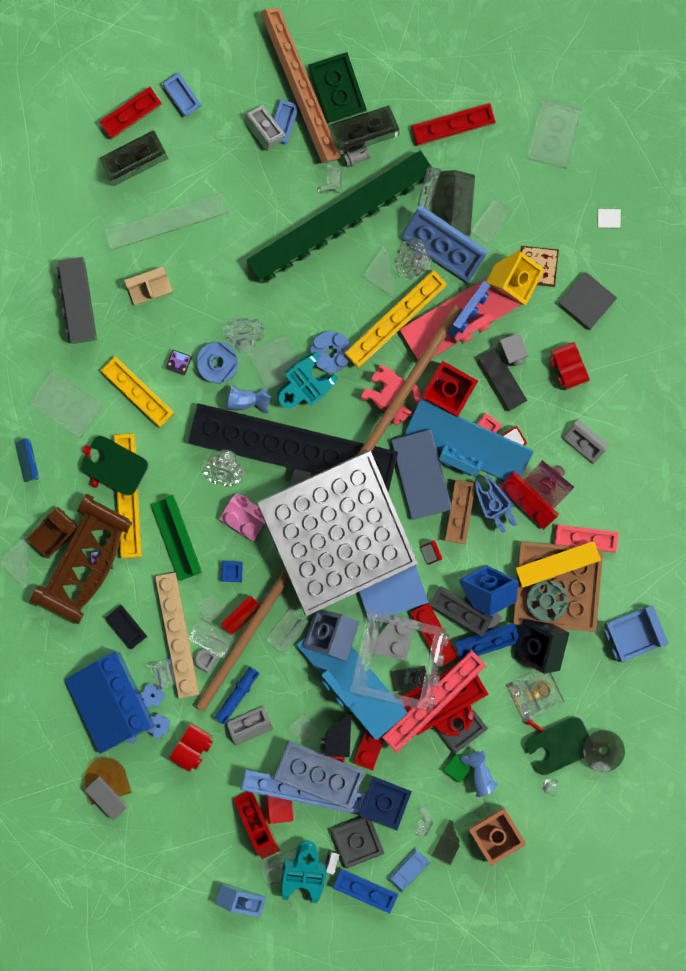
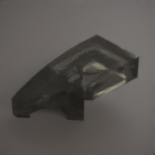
M451 820L448 821L431 855L448 865H451L460 846L459 838L453 826L454 823Z

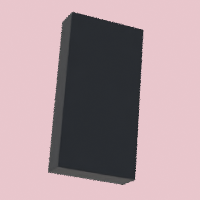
M122 604L105 617L131 650L148 637Z

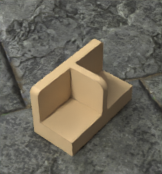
M164 267L124 280L134 305H139L173 292Z

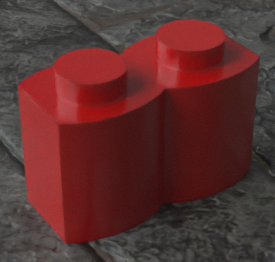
M575 342L551 351L552 356L549 357L553 369L557 367L559 372L557 380L561 388L565 387L567 391L590 381Z
M191 723L169 759L189 772L192 768L196 770L203 760L199 758L202 752H208L214 743L211 741L213 735L196 724Z

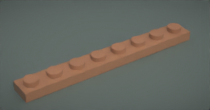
M280 7L265 9L261 12L264 24L271 37L322 164L337 161L341 158Z

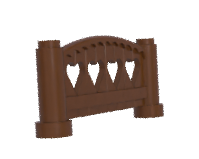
M89 494L84 496L78 507L77 512L84 515L50 582L46 588L38 585L29 601L35 607L39 605L63 619L78 625L84 616V613L81 612L82 607L99 590L113 565L121 533H127L133 523L129 521V518L96 502L94 497ZM109 530L111 536L106 539L107 544L100 546L92 531ZM99 548L101 555L97 557V563L90 564L82 549ZM89 566L92 572L90 575H87V581L82 583L72 567ZM78 584L82 587V591L77 594L78 599L72 601L63 586Z

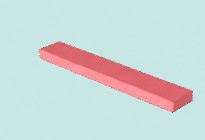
M471 650L382 738L398 753L486 667V664Z

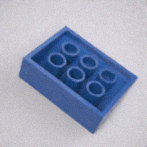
M113 652L65 679L99 754L156 727L121 652Z

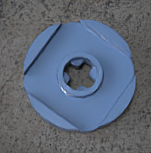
M335 331L320 334L315 338L311 346V353L317 352L320 355V358L314 364L327 373L341 371L350 361L344 355L351 347L350 342L343 334ZM330 346L335 350L337 349V353L334 354L333 358H330L329 354H325V351Z
M223 342L205 345L197 357L199 373L204 379L212 383L221 384L230 380L238 369L236 352L231 346ZM214 358L223 359L221 361V363L223 364L221 368L219 366L216 368L213 367L214 362L212 360Z

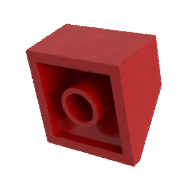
M442 360L422 397L458 417L478 380Z

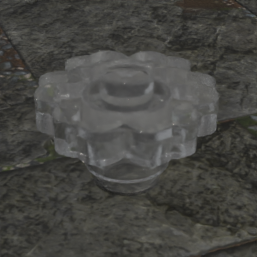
M410 237L408 241H403L401 246H399L397 250L398 256L394 260L395 270L398 271L399 277L412 280L414 276H419L421 272H426L430 269L432 259L427 254V247L423 246V240Z
M239 318L234 322H228L223 327L224 341L230 345L235 344V348L241 354L251 353L256 345L255 342L261 341L265 336L263 323L258 319Z
M222 450L216 457L204 460L201 473L206 475V479L213 484L234 487L236 483L242 482L244 470L236 462V456L233 452Z

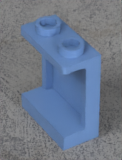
M653 605L605 623L606 628L603 629L607 640H611L614 648H611L615 660L619 659L622 663L669 644Z

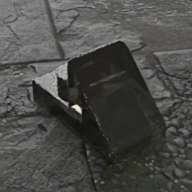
M414 666L390 671L394 692L429 686L425 666Z

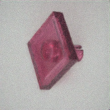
M543 460L525 478V481L554 509L574 488L573 485L563 478L565 470L561 466L555 465L552 469Z

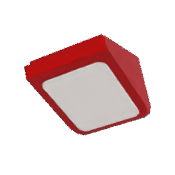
M518 426L501 435L523 446L527 444Z
M431 541L420 547L427 565L442 560L436 541Z

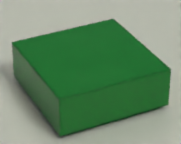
M455 754L443 771L460 783L472 766L465 765L461 757Z

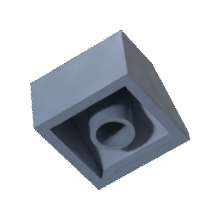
M318 610L314 613L303 648L347 661L360 622L342 614Z

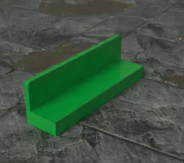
M171 495L163 500L152 503L155 517L179 581L203 573L175 496Z

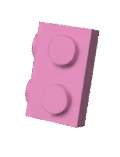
M238 493L230 500L219 518L253 542L265 525L258 506L250 502L247 497Z

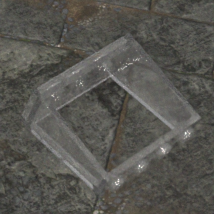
M369 610L350 692L356 697L429 712V709L433 708L435 703L434 687L439 685L440 675H437L438 668L442 667L444 662L443 646L447 647L449 634H446V629ZM381 622L434 634L420 700L367 687Z

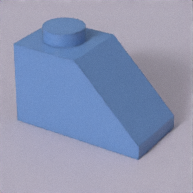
M221 884L215 904L230 912L260 917L266 897L239 887Z

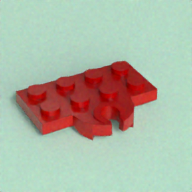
M454 667L396 700L408 713ZM477 675L416 736L434 726L447 736H460L459 732L452 727V723L456 719L463 720L464 729L468 731L474 717L471 705L489 696L479 676Z

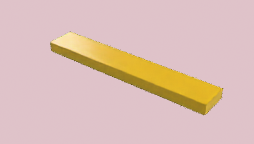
M433 270L352 345L344 355L358 369L447 286L445 281Z
M135 434L114 435V442L136 453ZM138 488L133 495L129 496L117 491L118 513L133 522L127 533H121V558L142 557Z

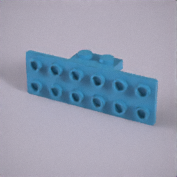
M422 399L405 432V435L408 436L432 429L436 448L442 451L439 460L446 466L458 468L464 474L477 477L480 469L503 480H506L514 471L522 477L533 454V450L460 416L457 417Z
M306 637L297 644L324 678L322 683L329 691L333 689L337 693L335 699L342 707L347 705L376 740L407 715L406 710L353 647H351L347 661H343L303 648Z

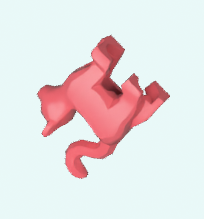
M380 365L371 380L375 383L381 382L384 387L380 393L365 388L361 399L363 401L368 399L373 401L380 410L385 412L405 382V379L398 377L391 369ZM415 384L411 390L415 403L418 405L421 399L432 403L425 398H421L420 389ZM401 406L392 419V423L398 426L408 416H412L411 411L405 406Z

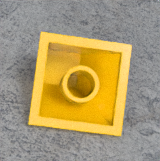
M517 251L494 265L486 283L499 293L523 305H527L545 269L523 252Z

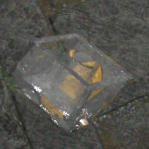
M535 669L506 684L523 722L539 717L565 702L551 673L543 674Z

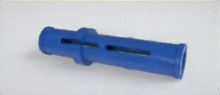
M251 666L248 667L240 681L236 682L233 692L214 718L224 725L226 724L246 693L251 691L250 687L260 675V672Z

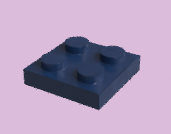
M373 776L358 816L397 831L412 791Z

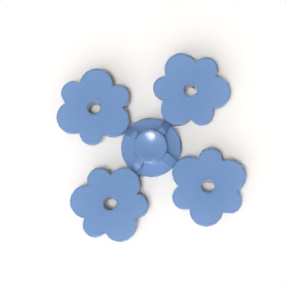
M147 684L144 688L145 691L141 693L149 713L148 707L152 705L157 707L160 705V701L165 699V693L161 691L159 685ZM161 714L151 717L156 727L148 730L149 733H153L155 738H161L163 734L169 732L170 720L168 718H163ZM134 737L128 740L127 742L134 743L137 740V737Z

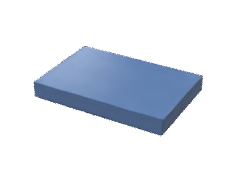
M416 565L359 591L370 623L429 603Z

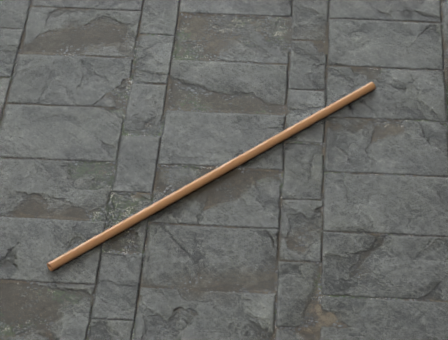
M455 305L452 307L358 455L368 450L372 452L463 310ZM285 568L196 704V707L200 710L205 711L289 581Z

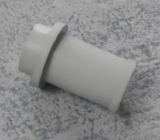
M364 146L350 153L347 151L343 155L346 166L354 167V164L370 159V153L367 151L368 148Z

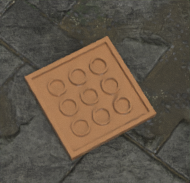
M520 542L518 567L575 547ZM597 549L601 561L547 579L548 581H555L565 589L568 598V607L564 615L554 621H540L533 617L528 610L526 602L527 594L535 584L522 588L517 575L518 590L517 602H515L513 623L522 625L523 619L554 624L562 629L596 632L604 549ZM547 584L540 586L543 593H547ZM562 593L555 596L556 601H564ZM531 601L533 609L540 606L539 601ZM552 608L547 609L548 618L556 615Z

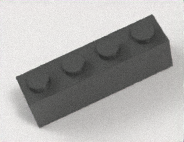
M78 257L59 260L56 274L57 278L61 279L62 287H59L60 298L64 299L65 307H62L63 318L68 321V327H65L67 340L70 339L72 344L96 341L97 334L85 259Z

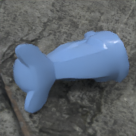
M232 385L227 410H245L256 405L262 412L268 413L269 409L267 406L270 403L271 396L267 393L266 389H261L254 393L250 390H238L235 385Z
M482 750L480 752H473L469 757H461L465 765L472 766L475 770V796L482 797L493 792L498 783L493 781L490 770L485 765V752Z

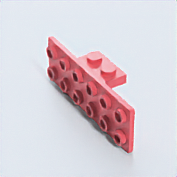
M488 277L400 329L417 360H419L452 307L455 305L463 310L483 281H487ZM490 286L487 291L490 294L483 305L481 303L478 304L477 308H479V311L473 319L468 318L466 322L469 325L462 334L458 332L455 338L447 334L433 357L460 341L462 344L473 338L472 334L477 331L479 333L486 331L490 328V323L522 304L499 293Z

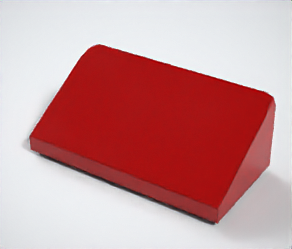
M249 596L221 623V626L230 634H234L256 613L260 604L252 596Z
M266 795L268 824L294 821L291 800Z

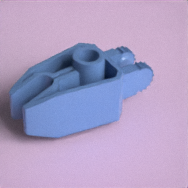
M486 475L485 478L490 489L488 492H485L480 482L475 481L477 495L485 517L494 520L500 531L504 533L506 527L500 517L506 514L510 524L513 527L517 525V521L511 512L514 504L499 485Z

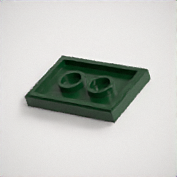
M348 52L309 64V69L328 124L367 111Z

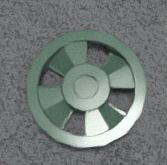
M545 580L531 587L527 594L526 603L533 617L540 621L550 622L564 615L568 607V598L565 589L555 581ZM547 584V593L541 591V585ZM562 593L564 601H556L555 596ZM531 601H539L540 606L533 609ZM552 608L556 615L548 618L547 609Z

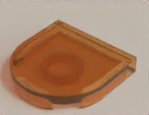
M100 758L94 761L87 769L85 775L86 788L101 776L119 796L132 793L125 768L119 761L112 758ZM89 796L91 805L96 804V802Z

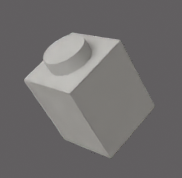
M520 333L499 341L508 365L513 363V366L525 363L524 359L528 357V353Z

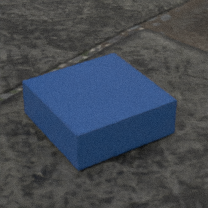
M222 561L221 582H242L243 562Z

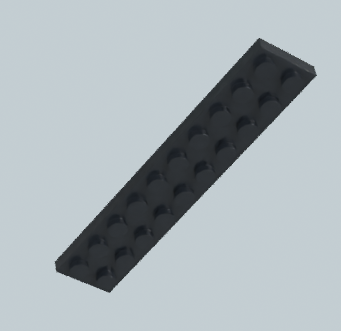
M199 403L197 404L188 444L312 474H318L357 456L364 443ZM375 446L371 453L389 492L398 452Z

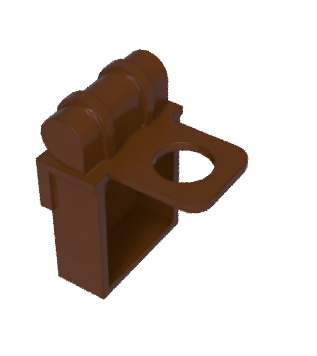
M57 507L51 514L47 515V518L34 530L27 540L46 558L50 559L73 536L72 534L79 526L65 514L64 510Z

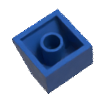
M488 565L459 580L473 608L484 615L491 616L517 602L518 580Z

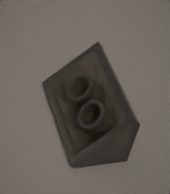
M390 106L331 124L340 154L397 137L400 132Z
M154 130L100 157V161L113 186L168 159Z
M458 170L434 172L431 212L464 235L470 237L475 175Z

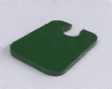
M97 436L90 447L103 451L104 460L97 464L91 458L85 456L81 463L82 471L124 495H133L148 470L147 460L104 436Z
M572 717L530 736L525 744L529 755L541 747L548 750L549 756L546 760L533 763L537 772L541 775H548L591 755L594 751V746L586 727L578 717Z

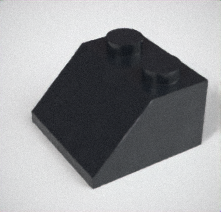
M523 619L514 658L543 674L560 671L569 632L554 624Z
M352 713L344 715L326 732L325 737H321V751H325L324 756L350 757Z

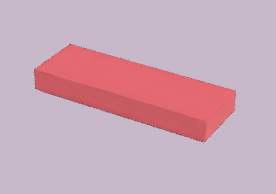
M556 525L554 545L578 547L594 541L597 549L616 553L619 532Z

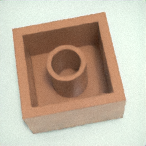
M504 806L468 827L490 866L526 845Z

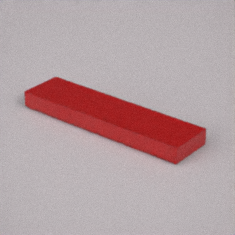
M487 103L412 125L411 128L416 145L420 146L496 124L491 104Z

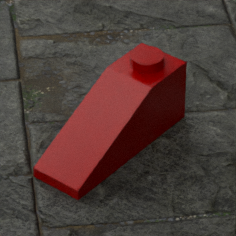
M246 792L234 798L235 805L255 851L260 858L264 859L281 851L254 793Z

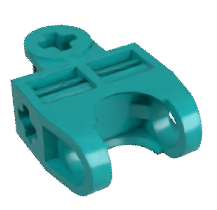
M317 352L310 353L299 359L283 372L289 379L277 392V399L283 407L293 408L303 399L312 406L337 381L338 377L335 373L327 378L313 377L312 368L315 365L314 363L320 358ZM294 371H295V372L300 376V378L303 380L302 382H301L300 379L295 375ZM305 386L309 387V389L313 392L314 396L309 392V390ZM285 393L291 394L292 399L290 401L285 399Z
M302 841L298 844L295 859L284 858L281 873L282 900H288L289 896L296 889L304 888L310 893V903H317L324 889L327 870L325 863L318 862L317 846L312 841Z

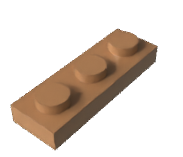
M455 480L451 502L452 510H450L445 541L466 544L475 483Z

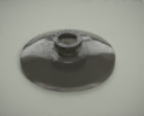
M599 730L592 733L586 739L583 746V755L591 768L600 772H608L616 769L622 763L625 747L617 734L608 730ZM601 747L607 748L605 754H600L599 749Z

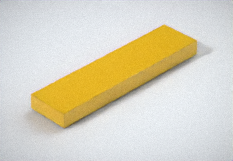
M115 356L101 370L108 379L160 428L174 414L166 404Z
M592 541L515 569L523 588L601 561L596 544Z

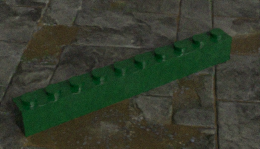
M421 150L248 258L247 263L260 283L272 281L276 278L275 274L279 271L286 272L294 266L293 262L298 259L300 261L305 260L311 255L310 252L312 250L324 248L328 245L327 241L331 238H340L346 233L344 230L350 226L352 228L359 226L363 223L362 219L369 215L370 218L380 212L379 208L385 204L387 207L394 204L398 200L396 197L401 194L406 196L415 190V185L420 182L423 185L432 179L431 175L434 174L432 166Z

